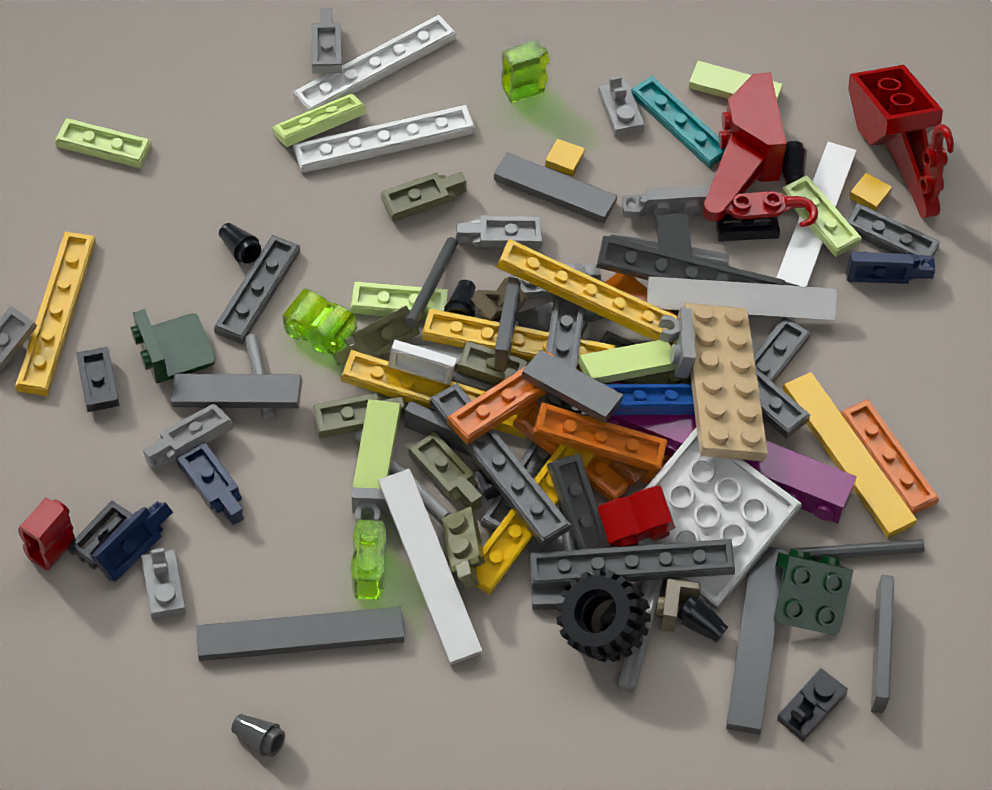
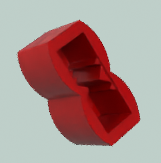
M661 485L638 491L630 496L618 498L597 507L611 547L637 546L639 541L646 538H651L652 541L660 540L669 536L670 531L676 528Z
M45 497L19 526L18 533L24 542L23 550L28 559L49 571L68 549V546L75 539L69 516L70 511L67 506L59 500L54 499L51 501Z

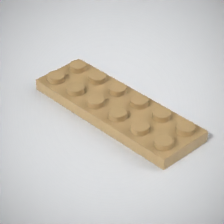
M685 303L684 308L692 309L696 359L691 369L690 377L700 456L765 461L768 451L747 309Z

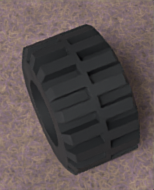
M594 570L593 575L589 572L581 574L582 580L580 581L574 578L569 583L572 588L569 591L564 589L561 594L565 598L563 603H558L557 611L561 612V616L556 617L557 625L563 627L559 632L564 639L568 640L567 644L584 655L600 662H606L607 659L612 662L620 661V654L626 658L632 655L631 648L635 646L639 649L643 644L639 639L642 635H648L649 629L645 627V623L651 622V614L645 611L650 606L648 601L643 598V592L633 583L611 571L606 573L603 570ZM614 599L616 603L614 621L606 630L594 633L591 620L595 609L602 602Z

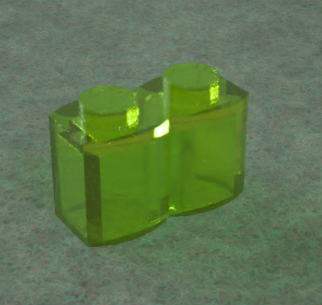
M538 40L511 47L502 52L503 70L501 82L510 103L542 94L545 91V84L549 81L546 68L547 64L550 63L547 49L541 47Z
M303 289L282 315L283 325L289 336L297 340L301 338L302 340L310 341L313 348L323 354L326 352L334 354L341 350L345 345L344 339L357 329L356 315L341 305L329 302L318 293L309 289Z
M358 520L353 530L354 554L350 566L352 592L356 599H380L385 588L386 528L383 521Z

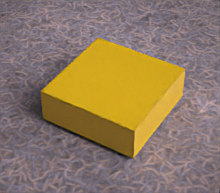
M557 138L545 160V167L573 176L584 157L585 148Z
M865 173L850 192L849 199L877 211L891 193L892 186Z

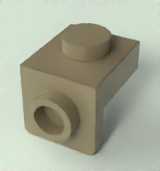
M508 278L502 281L496 291L477 290L471 298L473 303L479 308L478 312L483 318L491 321L501 320ZM521 288L518 311L528 299V296Z
M685 578L667 580L665 597H658L656 617L662 618V631L674 632L678 603H686L692 595L699 599L700 583H695Z

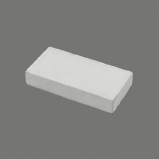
M394 340L388 366L450 385L457 358Z

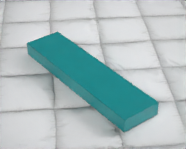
M653 75L630 89L634 100L708 168L721 161L725 149H720L718 135Z

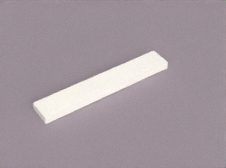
M437 15L342 65V73H327L293 91V98L305 112H308L346 95L354 94L456 40V32L440 15Z
M463 105L293 144V151L300 172L303 174L475 134V127L467 106Z
M827 142L813 182L836 208L857 150ZM800 216L776 278L785 280L784 285L807 287L823 242L809 226L800 227V222L804 221Z
M648 276L647 303L660 309L680 310L681 307L684 308L685 303L746 308L748 315L835 320L836 288Z
M410 468L379 479V486L450 665L482 654V648Z

